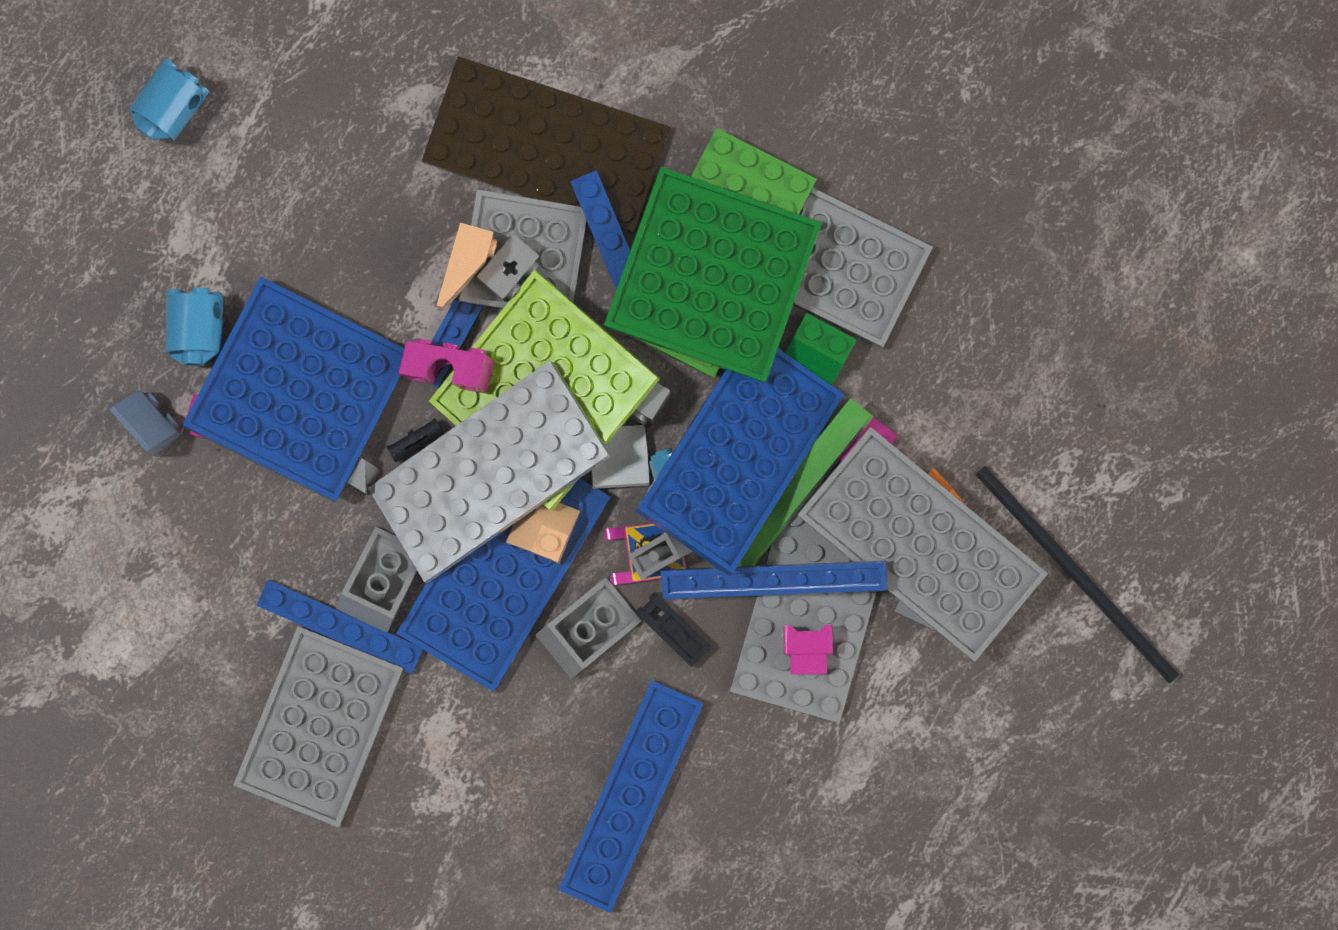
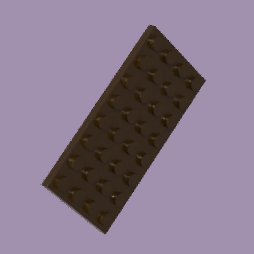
M458 56L421 162L522 197L579 207L581 206L570 181L597 170L621 230L634 234L670 131V126Z

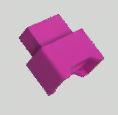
M791 625L783 626L784 655H790V675L827 674L826 654H833L832 625H825L820 631H796Z

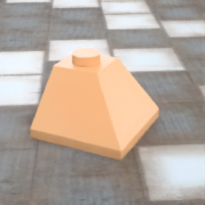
M561 503L554 510H549L542 504L513 524L506 543L559 564L580 511Z

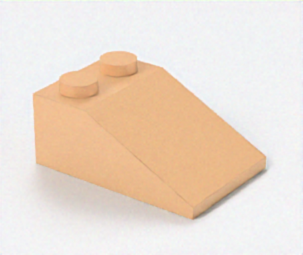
M460 223L437 302V309L439 311H444L483 269L487 259L494 257L497 240L493 239L492 231Z

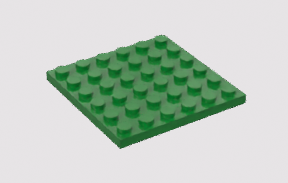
M661 167L604 327L766 383L822 222Z

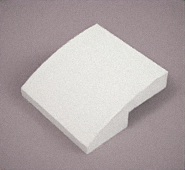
M621 426L606 445L611 457L591 470L593 489L649 486L645 426Z

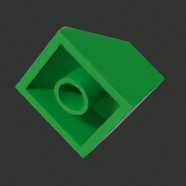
M806 313L785 353L821 379L833 385L855 345L856 339Z

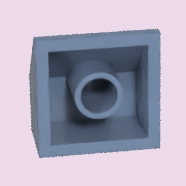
M138 390L115 404L109 410L145 451L156 457L181 435L176 430L179 424L169 413L164 416L157 407L161 404L151 392L145 395L141 390Z

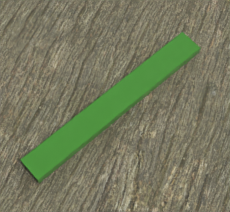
M852 398L848 400L813 444L738 566H754L874 418L873 415Z

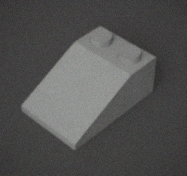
M378 527L374 528L340 595L336 607L337 610L386 633L417 573L416 567L397 536Z
M605 577L535 635L572 679L639 624L641 619Z

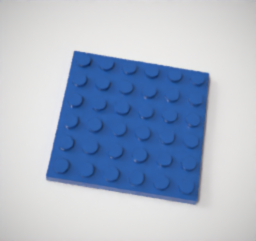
M260 276L182 426L336 503L401 377L399 370L405 348Z

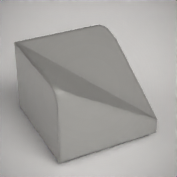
M361 458L350 474L347 483L368 495L370 492L368 487L376 482L381 471Z

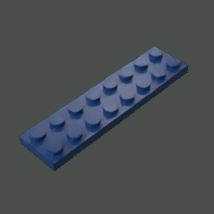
M651 680L558 890L611 913L704 703Z

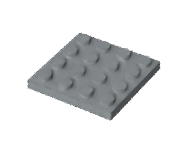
M477 189L471 226L493 232V239L497 240L495 255L513 234L516 235L539 255L535 260L539 266L535 270L574 302L586 226V218L582 208ZM513 262L509 265L503 264L505 267L503 273L506 276L510 273L516 275L514 271L516 265ZM481 271L460 293L459 302L501 309L510 300L505 296L501 301L479 283L476 277ZM524 274L517 283L522 286L528 277Z

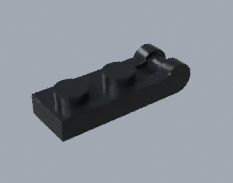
M653 592L648 597L650 601L643 608L640 606L635 613L692 667L711 646L658 594ZM659 608L664 614L656 621L651 615Z

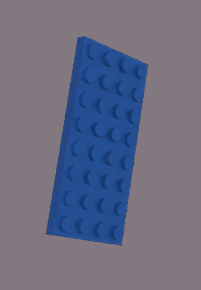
M777 349L766 383L725 370L635 512L728 576L732 575L844 394L780 349Z
M579 478L560 501L561 504L579 510L580 514L559 564L506 543L513 527L511 525L438 577L426 583L396 634L495 692L611 497L599 489H593L592 485Z

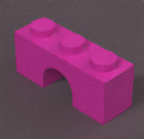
M418 338L416 342L406 341L399 374L407 380L434 384L439 369L446 365H452L454 369L452 384L462 390L486 394L494 360L488 357L486 351L471 347L469 351L459 350L460 347L454 344L443 343V347L434 346L432 341Z

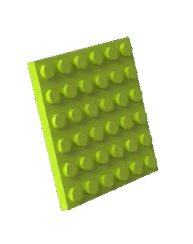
M534 270L472 346V348L485 350L486 355L494 360L487 393L459 389L451 383L453 370L429 402L457 426L545 363L552 361L606 446L660 378L543 275ZM577 480L547 500L543 505L549 510H554Z

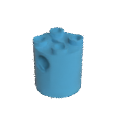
M166 58L128 108L131 111L135 128L153 141L155 139L175 141L210 92L206 87L198 83L199 80L187 71L182 73L177 70L178 67Z
M193 288L192 293H184V290L169 289L167 290L165 353L184 366H204L210 359L219 356L222 350V293L209 292L208 288Z

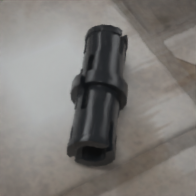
M434 418L431 422L415 431L411 429L407 432V436L390 446L388 445L387 449L393 460L397 462L416 449L418 451L424 449L423 445L443 435L444 432L436 418Z

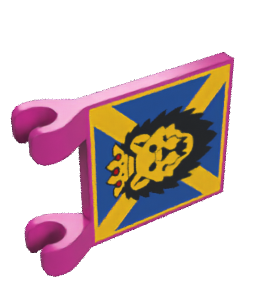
M648 523L607 528L604 531V536L607 541L625 538L628 556V554L666 532L654 524ZM628 556L630 572L613 573L610 576V580L613 586L661 579V571L664 569L687 568L685 556L642 580Z

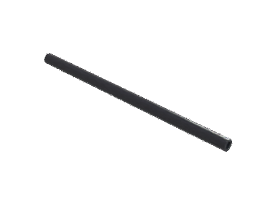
M984 466L975 476L1168 683H1171L1179 673L999 479Z

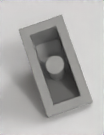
M665 533L628 554L642 580L693 551Z

